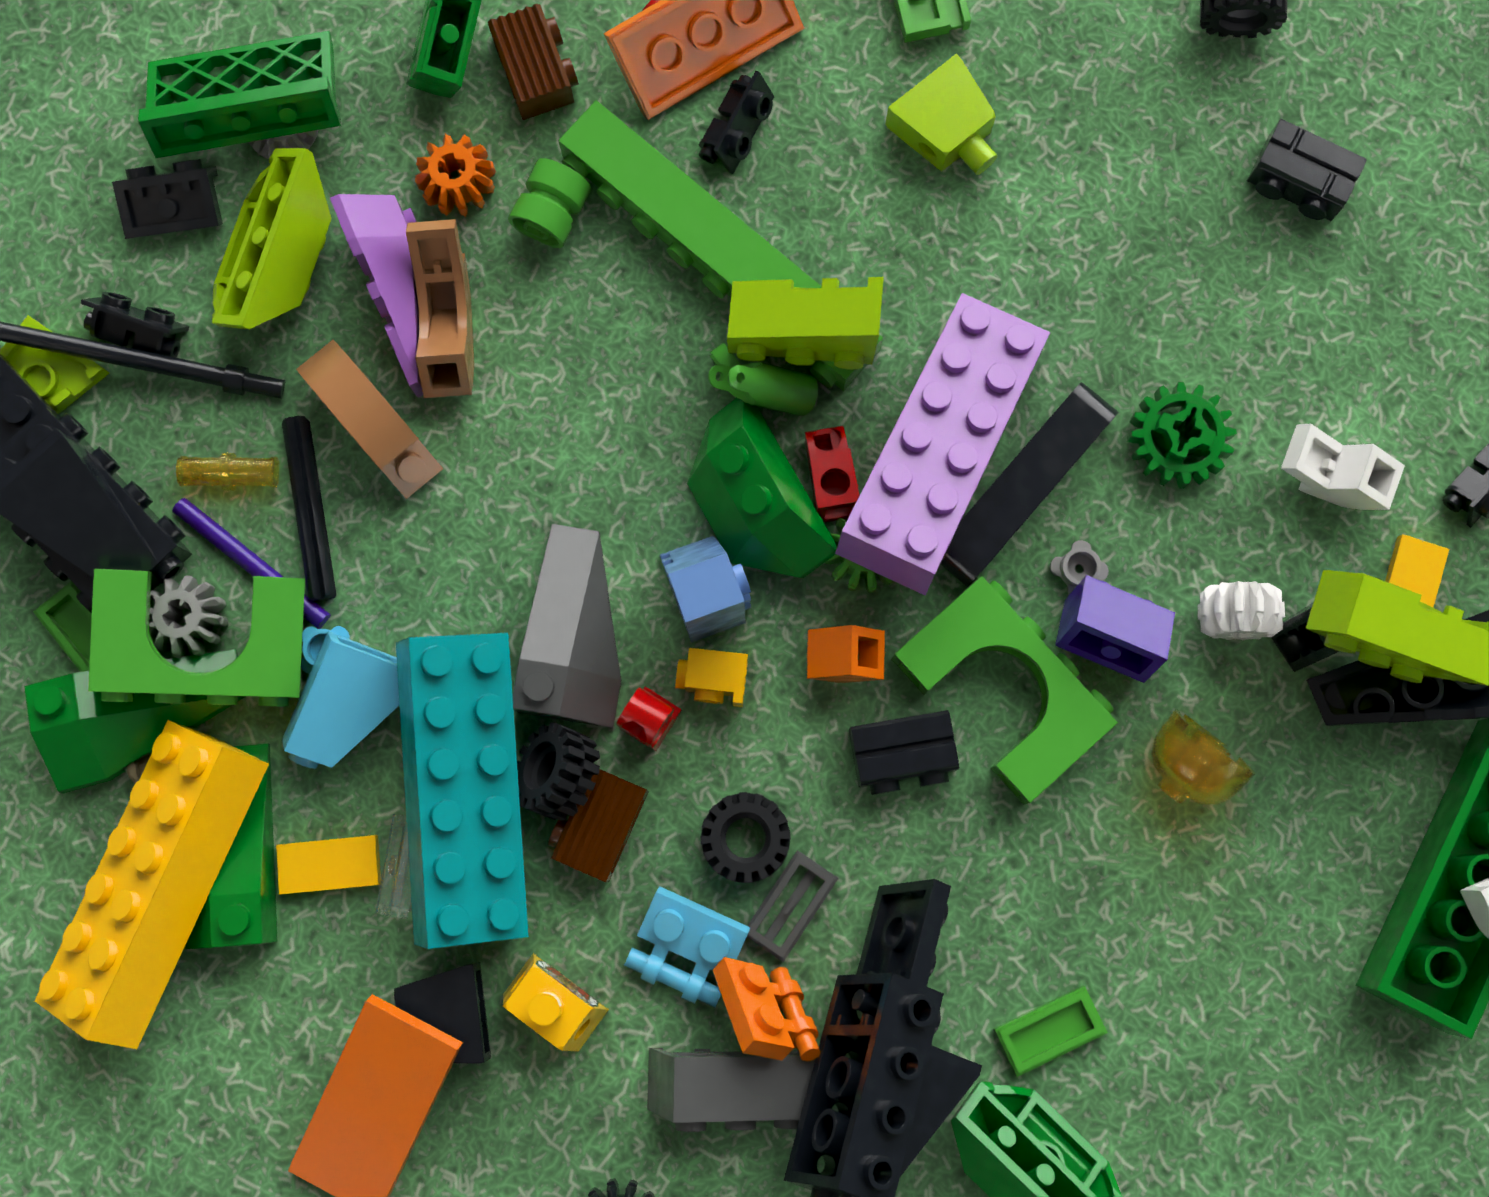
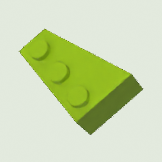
M868 277L867 287L839 288L838 278H822L821 288L794 287L792 279L732 281L727 334L728 353H737L736 356L739 359L746 361H763L766 359V356L785 357L786 362L794 365L814 364L815 360L833 361L836 367L851 370L860 369L864 364L872 365L879 338L884 277Z
M1323 570L1306 629L1326 637L1325 646L1355 654L1357 651L1359 652L1358 661L1386 669L1390 666L1392 667L1390 675L1410 682L1421 683L1423 676L1489 686V621L1463 620L1464 611L1453 606H1445L1444 611L1441 612L1420 602L1421 594L1364 573Z

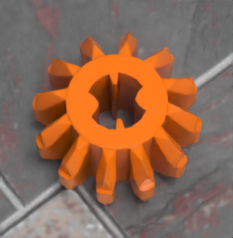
M445 133L443 146L438 148L435 144L428 142L426 149L430 157H417L416 165L421 173L416 175L415 182L418 189L424 191L423 198L429 206L438 204L440 212L447 216L454 208V205H456L460 215L466 217L468 213L466 203L472 201L475 206L483 209L485 202L480 193H494L495 186L490 178L495 175L496 170L493 162L486 160L488 153L483 145L473 146L470 137H467L465 134L457 144H454L451 136ZM458 170L460 177L452 179L450 173Z

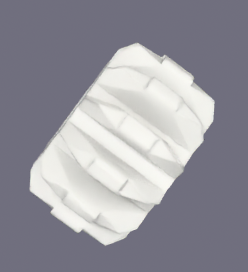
M1256 581L1222 582L1220 585H1210L1200 593L1198 620H1200L1201 632L1207 636H1211L1214 639L1224 638L1226 640L1261 639L1262 637H1272L1283 630L1285 602H1282V590L1270 583H1257Z

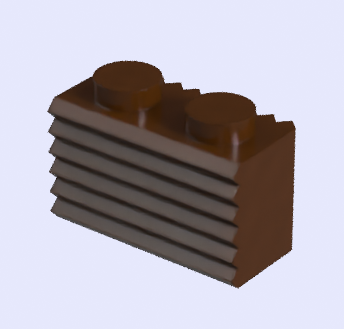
M535 3L532 7L526 6L523 10H517L515 13H508L506 16H499L497 19H490L487 22L522 120L575 103L571 87L579 85L570 58L561 60L556 48L563 45V40L555 17L546 19L541 5Z
M599 769V775H592L591 781L596 783L594 790L587 789L585 793L588 801L584 806L576 804L578 812L574 816H569L568 820L557 821L549 838L548 845L555 848L551 859L607 883L613 875L649 791Z

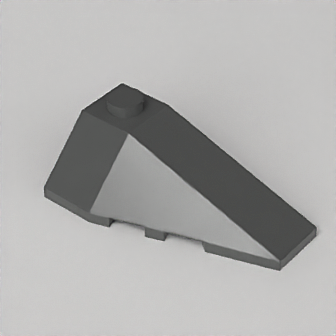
M552 524L519 658L513 689V710L522 714L613 728L622 680L600 532Z

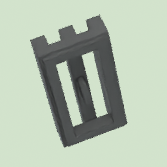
M797 850L747 925L750 927L747 938L784 962L839 878ZM801 864L808 871L765 936L761 935L756 930ZM817 875L824 880L823 884L780 948L773 943V940Z

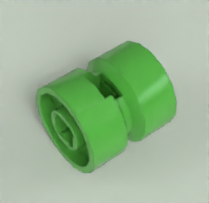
M539 158L525 183L529 193H521L508 216V221L523 235L552 248H562L572 230L573 218L570 214L581 212L591 191V185L583 176L568 166L547 158Z

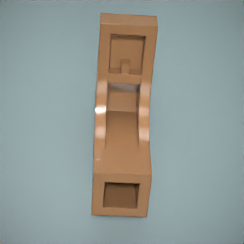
M456 219L407 223L406 237L415 277L419 308V339L415 358L423 397L472 395L474 347L471 294L465 253L461 251Z
M331 340L296 369L332 414L406 499L443 470L442 466L421 443L414 432L334 340Z

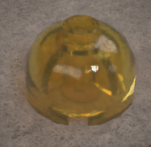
M1176 709L1165 720L1154 737L1151 750L1153 766L1163 777L1158 786L1180 804L1186 798H1189L1201 805H1218L1230 800L1241 791L1255 773L1240 757L1236 762L1229 757L1231 753L1224 747L1226 745L1186 714L1182 716Z

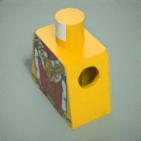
M535 953L531 955L503 993V1007L561 1051H580L609 1010Z

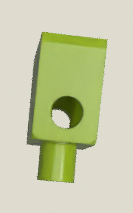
M957 53L888 107L885 123L887 128L941 172L961 157L976 175H979L988 169L998 156L983 140L992 131L996 118L995 112Z

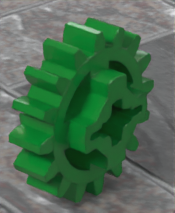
M1178 382L1173 388L1172 394L1163 385L1154 393L1155 400L1146 396L1139 404L1142 412H1135L1130 418L1129 422L1139 429L1131 431L1127 436V442L1139 444L1140 447L1131 457L1133 460L1145 459L1148 464L1143 470L1145 476L1155 470L1160 472V485L1164 486L1172 477H1175L1179 489H1184L1190 484L1191 476L1198 485H1201L1209 479V472L1216 475L1225 467L1220 458L1227 459L1234 452V448L1225 443V441L1232 439L1237 434L1236 429L1224 426V422L1232 413L1230 410L1218 412L1215 408L1221 398L1218 395L1211 397L1208 401L1202 398L1204 393V386L1198 385L1192 393H1187L1184 382ZM1170 407H1181L1180 411L1173 415L1166 412L1162 415L1158 414L1160 411ZM1186 420L1184 437L1188 441L1178 449L1180 433L1176 429ZM1153 440L1157 441L1163 455L1158 452ZM1191 454L1205 457L1194 464H1182L1183 460Z

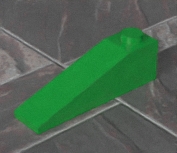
M236 649L205 653L200 656L192 655L166 660L186 671L198 673L211 672L232 663L238 657ZM89 671L71 673L24 686L30 733L58 792L62 794L111 781L126 772L124 767L147 753L151 755L153 744L162 733L167 720L186 727L196 728L232 706L207 704V695L186 694V703L182 704L155 703V693H133V702L101 701V692H88ZM238 696V701L246 696Z

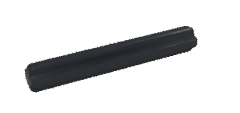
M305 416L288 417L282 421V429L308 598L315 602L328 601L336 597V587L311 425Z

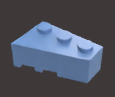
M714 536L660 554L691 643L746 623L745 610L751 608V597L749 594L751 590L741 563L731 566L727 552Z

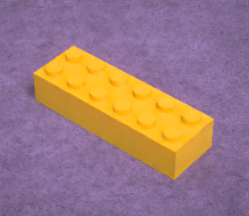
M167 720L162 733L153 744L152 754L139 781L135 783L131 790L130 800L118 826L109 836L107 849L100 864L86 885L82 902L72 922L64 931L62 944L54 961L40 982L39 992L35 999L37 1004L85 1040L138 1049L269 763L208 734Z

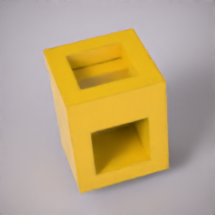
M689 648L688 660H678L675 688L685 689L687 692H695L694 701L703 703L723 704L724 696L733 697V706L743 708L748 654Z

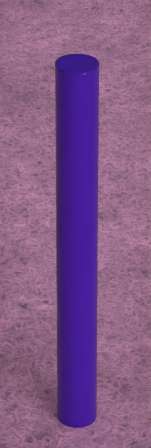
M186 498L180 499L174 505L172 512L252 577H283ZM304 593L303 618L317 629H321L331 617V614L315 601L310 600Z

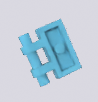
M659 886L637 934L638 937L655 944L652 953L649 955L632 947L624 966L641 973L640 979L654 985L658 981L682 992L681 998L695 1004L696 1000H700L716 1007L721 992L718 986L705 981L710 970L713 971L715 966L724 957L737 960L750 927ZM669 951L695 962L696 965L692 974L666 963L665 959Z

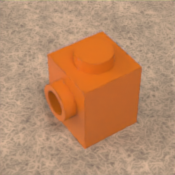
M856 625L809 629L807 679L835 683L884 680L885 631Z

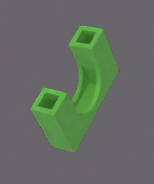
M94 569L88 692H101V701L133 702V693H155V703H186V694L207 695V704L238 705V696H257L259 706L283 707L289 706V697H300L305 578L253 576L251 631L244 650L229 665L215 671L198 673L186 671L172 665L158 652L152 641L149 628L152 572Z
M981 576L899 649L891 660L923 695L960 662L976 653L985 651L1003 652L1018 658L1028 666L1036 677L1041 692V709L1038 719L1031 731L991 767L992 771L1024 805L1031 803L1118 722L1111 715L1114 709L1110 702L1096 689H1092L1089 692L1076 678L1080 672L1075 664L1063 653L1055 655L1043 642L1046 635L1038 624L1028 616L1022 619L1011 608L1010 604L1013 600L1008 592L998 582L993 580L988 583Z

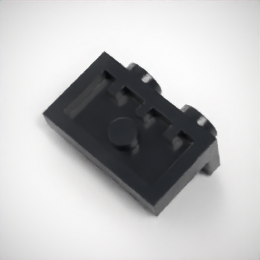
M201 159L172 163L174 172L156 174L154 165L126 169L127 179L112 182L125 239L222 225L223 222L213 177L218 176L216 166L202 168Z

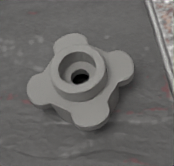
M1083 540L1074 542L1071 546V551L1063 557H1055L1050 563L1051 573L1064 581L1067 585L1068 594L1074 590L1086 575L1104 581L1109 572L1108 566L1101 562L1096 552L1091 550V545ZM1081 565L1084 569L1083 573H1077L1075 566Z

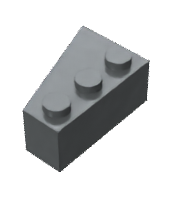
M649 1048L647 1110L675 1123V1130L684 1132L706 1131L707 1122H725V1129L754 1130L756 1129V1121L774 1120L775 1128L797 1129L815 1059L803 1061L799 1052L792 1050L781 1061L744 1054L742 1051L710 1052V1049H695L694 1052H666L663 1048Z

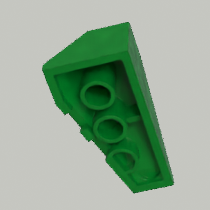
M269 743L234 746L269 763V766L184 949L277 942Z

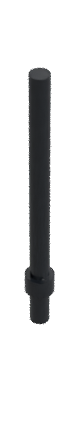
M0 322V341L222 386L223 392L242 396L246 391L282 399L285 388V380L249 373V368L228 364L226 368Z

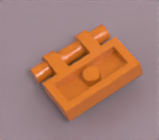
M724 957L715 966L713 973L742 1053L783 1061L795 1047L798 1049L803 1061H812L819 1057L821 1051L816 1041L819 1032L813 1018L805 1014L802 1006L804 995L798 981L792 980L786 967L774 969L768 977L763 966Z

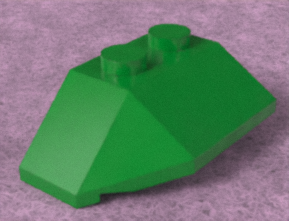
M736 397L709 419L687 485L719 543L727 552L730 563H741L742 566L804 578L836 555L837 544L758 407L745 403Z
M981 1081L976 1084L951 1119L964 1173L989 1197H1122L1109 1162L1034 1089L1010 1085H993L991 1082Z

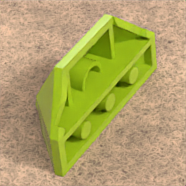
M275 148L269 158L270 165L259 174L244 199L213 284V307L215 310L212 314L213 324L219 327L251 329L302 304L304 295L309 290L310 278L319 253L325 245L326 233L332 219L313 153L306 148Z

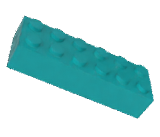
M508 633L408 637L396 642L414 945L433 949L529 937Z

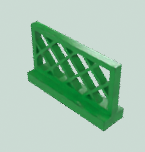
M330 31L148 62L146 108L139 109L138 122L155 158L341 126L340 111L335 95L334 51ZM321 49L308 61L299 58L304 52ZM261 59H273L263 69L254 66ZM288 66L297 70L286 80L277 77ZM215 67H228L217 77L208 74ZM182 74L171 85L162 82L163 76ZM243 74L251 78L240 88L231 85ZM197 82L205 85L193 96L185 93Z

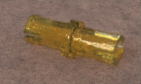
M228 452L222 453L220 457L180 456L176 464V477L181 487L221 486L224 491H234L236 486H270L277 488V485H279L280 462L276 456L271 458L237 457L235 453Z

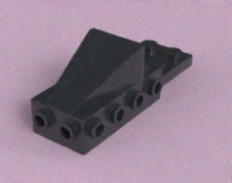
M0 354V515L13 523L11 529L26 544L31 547L37 544L48 555L43 561L44 564L60 580L66 582L70 579L80 589L81 592L76 595V598L91 613L94 569L152 572L151 591L160 583H164V579H173L184 567L183 562L192 555L181 542L186 536L183 531L166 515L159 519L148 507L153 503L148 494L133 481L127 485L116 473L121 468L120 465L103 448L99 446L94 450L84 439L89 434L87 430L69 413L60 417Z
M929 879L879 886L857 973L837 976L819 1044L821 1053L815 1059L783 1180L812 1190L810 1197H895L901 1175L980 1076L982 1065L932 1046L933 1036L938 1030L941 1021L940 1007L944 993L927 987V984L936 965L935 951L941 927L948 916L947 902L951 889L950 885L939 880ZM857 1011L862 1012L861 1020L857 1015ZM834 1104L837 1106L838 1111L832 1110ZM822 1156L825 1166L823 1171L819 1173L817 1163Z

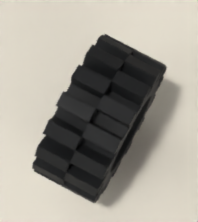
M1287 0L1200 1V26L1202 29H1206V33L1210 35L1218 32L1220 37L1233 35V37L1240 38L1241 35H1248V38H1257V33L1260 32L1264 36L1270 34L1272 29L1278 30L1282 27V23H1285L1287 20Z
M550 723L549 726L544 724L539 727V734L533 732L528 737L529 747L523 745L519 751L523 755L521 762L517 761L520 807L555 821L556 819L562 821L567 819V815L574 816L578 812L576 804L584 806L588 801L585 793L587 789L593 791L596 785L595 782L591 781L592 775H599L600 766L594 764V762L600 759L599 751L594 749L597 744L590 737L557 723Z
M740 792L739 794L722 798L719 803L709 810L710 812L702 824L701 845L706 860L719 875L734 882L753 883L769 877L782 865L789 851L790 830L785 815L773 801L757 793ZM742 818L757 821L765 832V844L762 850L749 858L736 856L730 851L726 843L728 828L733 822Z

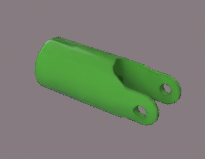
M762 362L735 365L733 367L716 364L710 369L708 374L712 387L728 391L731 395L745 403L798 416L807 415L813 409L818 397L817 381L812 375ZM717 372L720 373L719 381L716 380Z

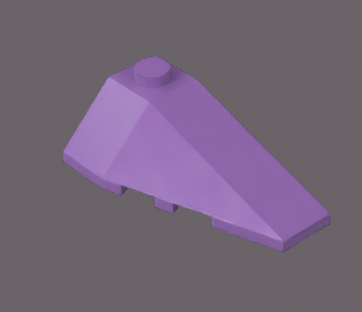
M338 194L330 197L352 254L357 258L365 276H369L370 281L366 284L367 289L381 317L387 321L384 327L407 382L417 397L423 396L415 358L419 339L418 298L406 237L407 223L417 222L411 208L402 210L395 195Z

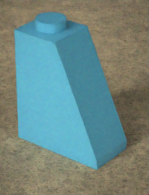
M328 631L282 738L284 751L290 753L289 759L308 768L316 769L318 764L332 768L399 706L397 657Z

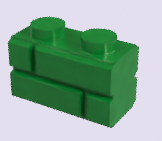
M425 0L412 56L414 61L410 65L407 85L448 98H452L455 92L462 87L481 0Z

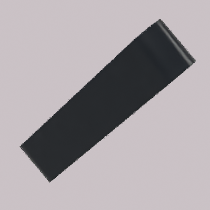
M1081 382L963 517L940 565L965 586L969 587L1119 412Z

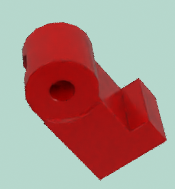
M842 425L805 432V445L814 506L823 522L836 521L839 518L847 519L860 494L851 449L848 448L844 427Z
M646 686L644 689L639 687L625 706L616 725L622 731L652 750L657 751L682 712V709Z

